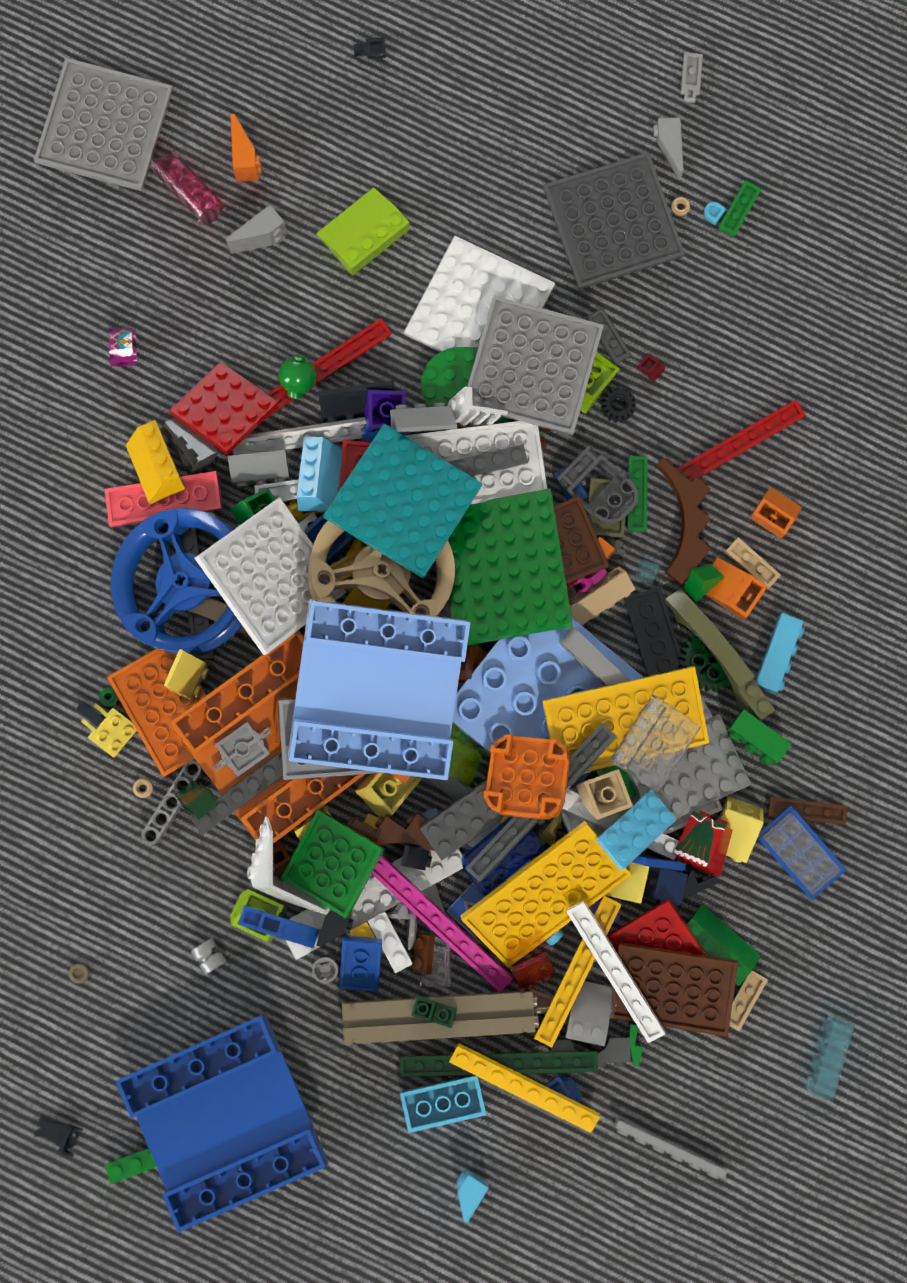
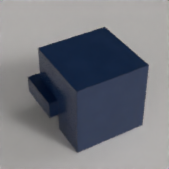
M649 867L643 897L657 900L656 904H661L670 899L674 907L677 908V905H682L688 874H684L685 870Z

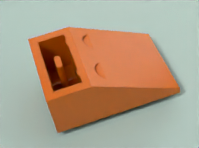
M717 557L712 565L724 578L705 595L744 621L768 586L752 575Z

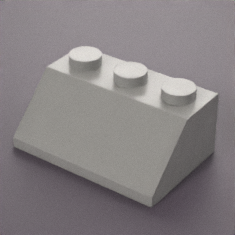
M434 403L433 407H426V404H415V408H407V405H397L396 409L390 410L391 428L399 433L457 429V423L451 406H444V403Z
M285 450L228 456L232 484L239 489L247 488L248 485L252 484L262 485L270 482L277 483L290 480L288 457Z

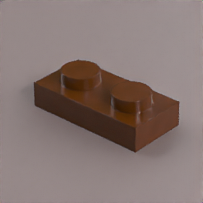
M421 932L416 933L412 972L424 975L432 974L435 935Z

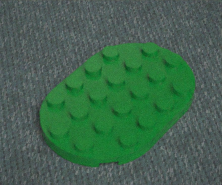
M479 347L449 348L441 351L429 361L424 369L421 381L422 394L427 406L433 407L434 403H444V406H448L449 400L465 386H468ZM501 416L494 424L505 423L514 419Z

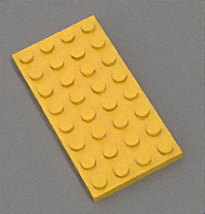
M694 666L542 700L549 738L558 740L564 745L570 756L601 723L617 736L612 744L585 772L709 744Z
M584 821L460 915V917L478 938L509 968L572 921L566 912L568 908L583 900L590 907L632 874L627 867L623 870L617 867L595 840L599 837L598 834Z

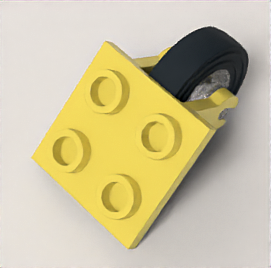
M83 701L77 707V710L84 716L81 722L93 731L87 738L113 758L137 731L133 723L114 708L107 713L98 704L91 707Z

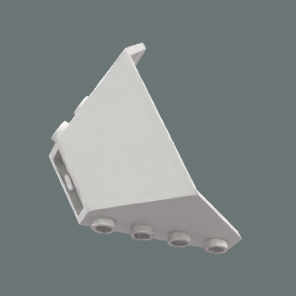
M265 816L264 823L260 825L259 839H256L255 853H252V864L247 871L248 879H251L253 888L281 901L327 915L330 911L328 907L288 882H282L273 877V831L269 818Z

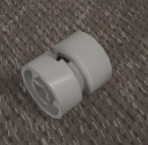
M213 938L191 951L195 960L201 962L200 968L205 975L227 962L223 954L217 952L218 946Z
M322 957L314 963L312 973L317 981L329 983L337 977L339 966L335 959Z

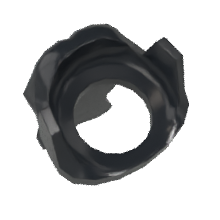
M40 1117V1128L33 1135L35 1137L47 1138L48 1141L56 1143V1146L59 1147L58 1153L73 1157L74 1154L68 1151V1149L75 1146L79 1136L78 1130L83 1131V1129L71 1124L51 1123L44 1117Z

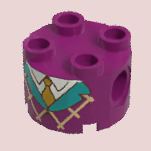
M109 328L110 366L137 365V350L133 348V346H136V329Z

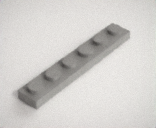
M618 1118L614 1123L615 1128H618L617 1132L626 1137H628V1134L636 1137L635 1141L643 1145L650 1143L654 1145V1150L662 1154L667 1151L672 1154L671 1158L682 1162L684 1159L690 1162L689 1166L700 1171L703 1168L708 1171L707 1175L718 1179L719 1176L725 1178L727 1174L725 1168Z

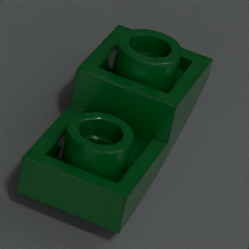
M417 996L411 1016L452 1028L458 1009Z

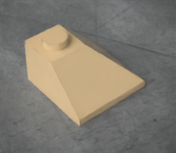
M619 769L576 785L583 804L596 820L633 807Z

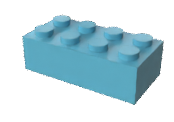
M468 1075L400 1091L408 1133L486 1115L480 1084L476 1075Z

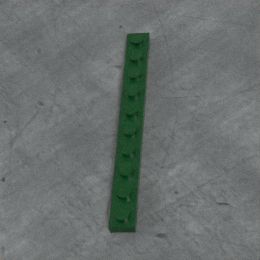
M597 1051L482 1054L520 1074L598 1072ZM452 1055L400 1056V1077L474 1074L450 1063L449 1060Z

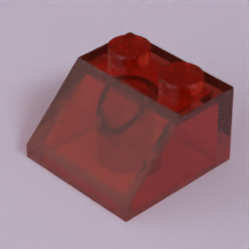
M542 951L509 967L518 988H524V991L535 987L534 983L539 980L542 983L553 978L552 974L555 973L546 951Z

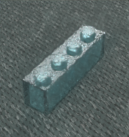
M831 1016L824 1020L822 1025L824 1033L817 1042L816 1049L818 1053L811 1063V1069L813 1070L811 1077L808 1076L805 1083L806 1092L833 1101L855 1024Z

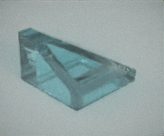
M642 560L634 577L652 585L660 566Z

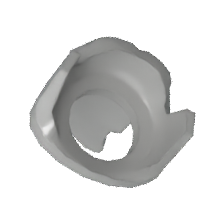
M399 903L394 911L388 913V918L407 919L405 949L410 950L416 940L417 916L410 909H407L406 905Z

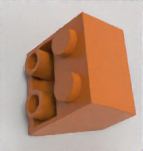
M770 487L750 516V519L782 539L802 507Z

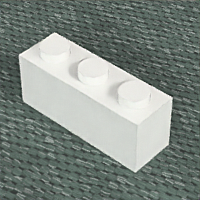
M386 911L368 920L376 938L382 939V949L394 972L397 973L412 965L413 962L388 918Z

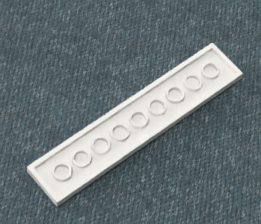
M423 846L418 849L429 851V856H432L430 868L426 867V871L402 866L403 857L392 862L421 891L468 866L459 849L441 861L435 851ZM372 874L351 912V918L354 919L351 930L401 903ZM307 909L289 919L320 929L314 948L286 940L296 960L321 947L316 945L325 914Z

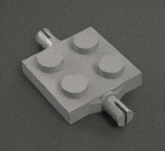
M248 722L244 723L214 744L220 752L222 759L212 765L213 768H216L215 770L218 772L227 765L237 777L270 754L264 746L263 739L272 734V732L268 731L270 729L266 727L257 733Z

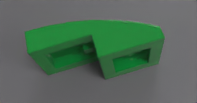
M629 1023L630 1057L633 1065L639 1067L643 1047L635 1045L638 1026Z

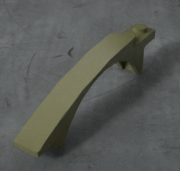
M681 589L664 599L675 614V620L697 635L715 656L731 683L740 711L748 707L754 717L760 721L774 712V707L753 678L755 676L696 604Z

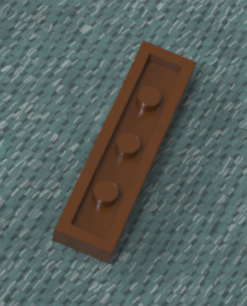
M769 797L767 816L778 817L791 805L804 821L846 825L847 805Z

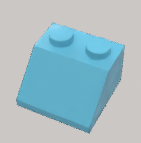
M469 1170L466 1173L462 1172L456 1181L463 1220L468 1223L489 1189L488 1182Z

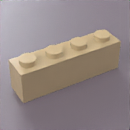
M618 566L596 584L591 585L586 592H578L569 598L572 618L583 626L588 620L598 617L605 609L613 607L620 599L628 597L636 589L626 571Z

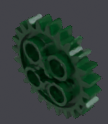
M697 635L695 637H688L689 641L683 643L686 648L680 649L684 655L678 657L680 660H683L679 667H695L699 690L704 687L705 692L710 691V689L715 692L718 688L720 690L724 689V685L729 686L731 683L715 656L710 660L711 664L705 667L709 662L708 658L713 655L712 652L705 650L704 643ZM694 658L699 660V667L694 664ZM705 667L703 673L700 674V671L702 670V668ZM709 670L715 673V678L710 677Z

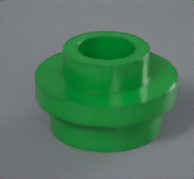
M104 688L99 694L101 704L106 707L114 706L118 702L119 698L113 688ZM108 693L112 695V698L110 700L105 699V696Z

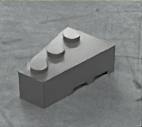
M175 417L164 422L161 431L190 475L197 474L211 467L218 450L210 442Z

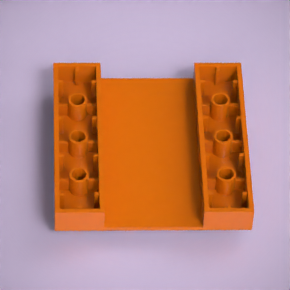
M299 630L268 654H262L169 722L170 726L221 795L225 794L281 752V743H275L274 712L278 697L296 699L304 637ZM248 722L257 733L266 727L270 729L268 731H271L272 734L263 739L264 746L270 754L237 777L227 765L218 772H216V768H213L212 765L222 759L220 752L214 744L241 725ZM365 774L283 780V776H281L234 811V813L255 841L260 836V825L264 823L265 816L268 817L273 831V843H275Z

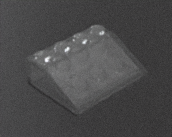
M652 694L609 761L659 793L701 727L670 704Z

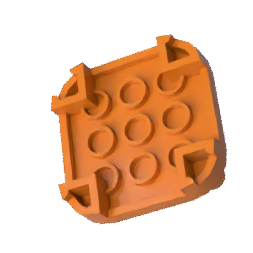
M512 734L504 735L494 745L492 744L489 751L491 758L486 791H484V799L488 806L496 813L506 816L541 820L558 817L565 803L570 768V755L567 748L558 740L552 738L541 739L513 736Z

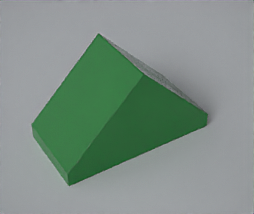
M712 564L694 568L690 572L683 591L697 603L724 576Z

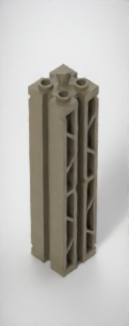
M531 990L423 997L458 1009L453 1026L449 1028L411 1016L417 997L343 1002L344 1045L523 1032L531 1033L535 1032L536 1027H539L538 1015L546 1014L549 1006L537 1007V996Z

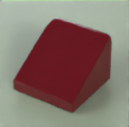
M647 354L638 365L637 370L655 382L665 370V366L661 360Z

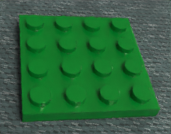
M317 809L281 879L346 919L351 914L385 848L324 811Z

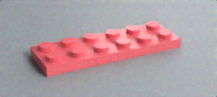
M212 471L182 476L180 478L185 490L152 504H149L141 483L105 489L109 526L117 527L141 523L154 514L176 508H190L203 512L223 510L218 472Z

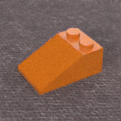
M231 114L232 159L236 181H258L259 174H262L260 156H256L255 148L235 114Z

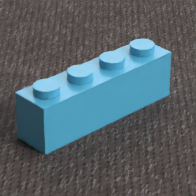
M784 613L779 615L755 679L761 690L772 694L778 693V690L782 691L785 680L782 679L784 674H788L792 663L789 660L791 655L794 656L797 651L798 645H796L798 637H802L805 627H802L804 621Z

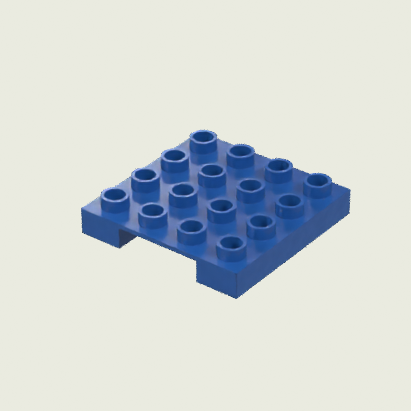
M266 1013L115 1081L130 1118L136 1116L166 1188V1192L162 1196L178 1233L321 1170L329 1164Z

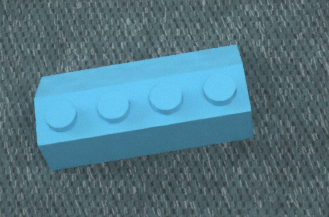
M304 437L297 491L299 511L326 512L338 494L337 487H339L342 449L324 437Z

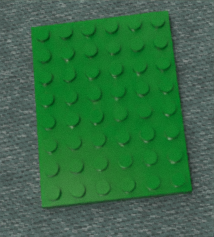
M551 488L471 504L448 539L455 563L454 584L449 596L451 615L453 619L471 622L467 645L573 627Z

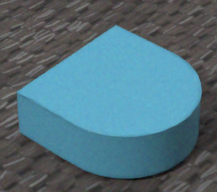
M710 202L705 207L704 216L708 221L716 225L727 209L717 202Z

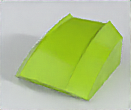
M247 889L240 894L230 915L231 925L266 942H271L274 936L238 925L244 905L279 917H284L287 906Z

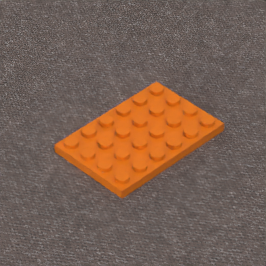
M157 648L109 675L107 678L163 777H166L182 768L187 762L195 760L169 722L205 697L206 693L200 684L201 690L198 697L190 700L166 688L164 683L177 654L168 653Z

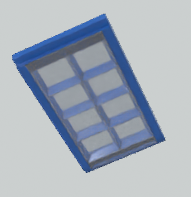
M791 805L762 829L757 837L811 900L847 871Z

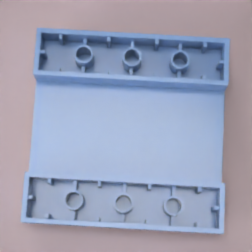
M309 599L287 756L288 760L448 780L453 740L450 736L461 661L465 662L471 622Z
M572 618L573 627L629 680L643 678L642 675ZM571 627L501 639L495 643L472 672V679L459 683L452 724L490 753L492 744L494 745L498 739L507 734L546 739L549 736L542 700L604 686L558 642ZM591 771L583 773L569 790L576 788V785L582 783Z

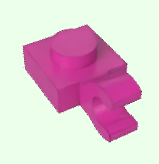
M603 569L574 581L573 584L581 583L582 589L578 592L583 593L608 573Z

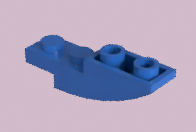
M245 905L238 925L310 948H314L320 930Z

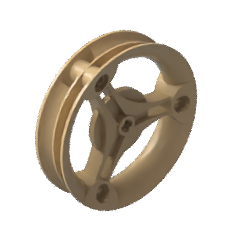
M329 521L325 523L316 537L309 560L308 585L312 600L336 603L332 597L334 590L358 589L364 596L372 600H390L403 612H421L424 615L439 617L438 614L442 613L449 599L455 578L454 556L448 541L435 560L437 579L431 599L421 601L408 585L410 570L370 546H367L358 553L353 565L332 570L326 563L327 555L334 541L344 530ZM378 570H380V572L381 570H383L385 572L384 575L383 573L379 574ZM352 575V580L335 582V577ZM326 579L329 583L327 585H323L319 582V580ZM402 592L413 603L414 606L412 608L399 596Z

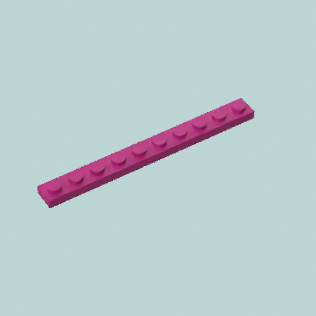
M381 855L372 875L500 993L513 980V976L390 861Z

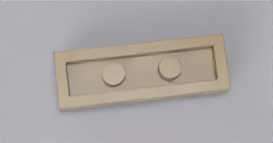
M739 537L725 551L747 573L767 585V590L781 576Z
M752 971L742 982L733 999L729 1026L740 1031L768 979Z

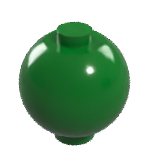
M296 354L294 357L286 359L280 366L278 378L281 386L288 391L287 396L300 399L303 397V393L308 392L316 382L315 367L304 355Z

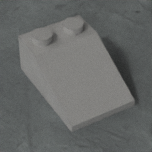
M269 205L226 238L228 249L233 254L280 243L285 239V235H287L285 223L273 207Z
M584 981L568 1014L564 1038L605 1046L614 987Z

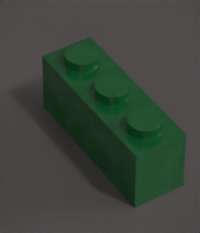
M194 781L174 794L183 808L198 820L218 806L214 801L216 799L215 794L210 789L208 790L206 786H203L201 783L197 784Z

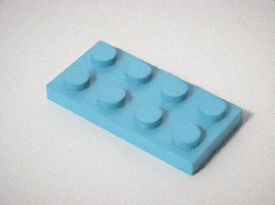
M651 789L595 840L617 867L623 870L677 819Z

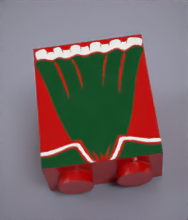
M693 811L673 854L689 865L720 877L733 830L727 826L728 822L720 818L713 820L711 815L700 811V814Z

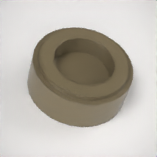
M75 964L69 970V978L74 983H83L89 977V969L84 964Z

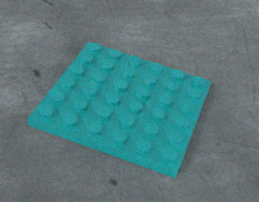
M383 424L330 504L323 518L424 579L483 483L401 433L396 432V430L388 425Z

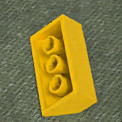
M156 420L137 427L127 442L126 447L149 504L185 490Z

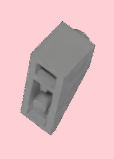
M658 118L657 124L653 126V136L657 137V144L677 178H681L683 174L680 118Z

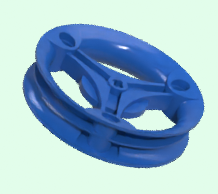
M176 508L152 515L136 526L126 537L114 560L111 573V595L119 619L125 628L138 640L168 653L178 654L179 649L191 655H196L213 650L224 644L237 633L242 624L230 607L227 606L221 617L213 625L200 633L186 637L166 635L163 625L176 611L192 610L201 605L207 597L221 596L217 590L211 589L212 582L195 560L196 555L186 553L180 536L187 527H194L208 531L221 539L233 531L234 528L206 512L190 508ZM155 540H158L162 547L164 563L161 565L156 577L157 597L144 615L139 612L136 605L134 578L141 557ZM171 541H173L177 553L175 555L172 554L169 545ZM164 605H167L161 612V614L157 617V619H155V616L162 609V607Z

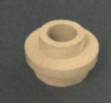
M683 197L674 199L671 204L672 212L677 216L686 215L690 209L689 201ZM682 205L684 209L680 210L677 206Z
M139 779L133 785L134 794L140 798H146L152 793V783L147 779ZM141 785L146 786L147 789L145 792L140 791Z

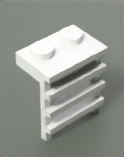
M465 386L448 402L456 423H460L461 427H465L467 424H470L471 427L492 425L501 415H508V411L473 406L472 387Z

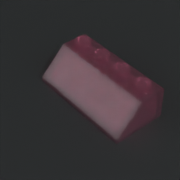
M176 153L154 159L150 162L154 174L197 217L199 222L207 225L216 221L225 204Z

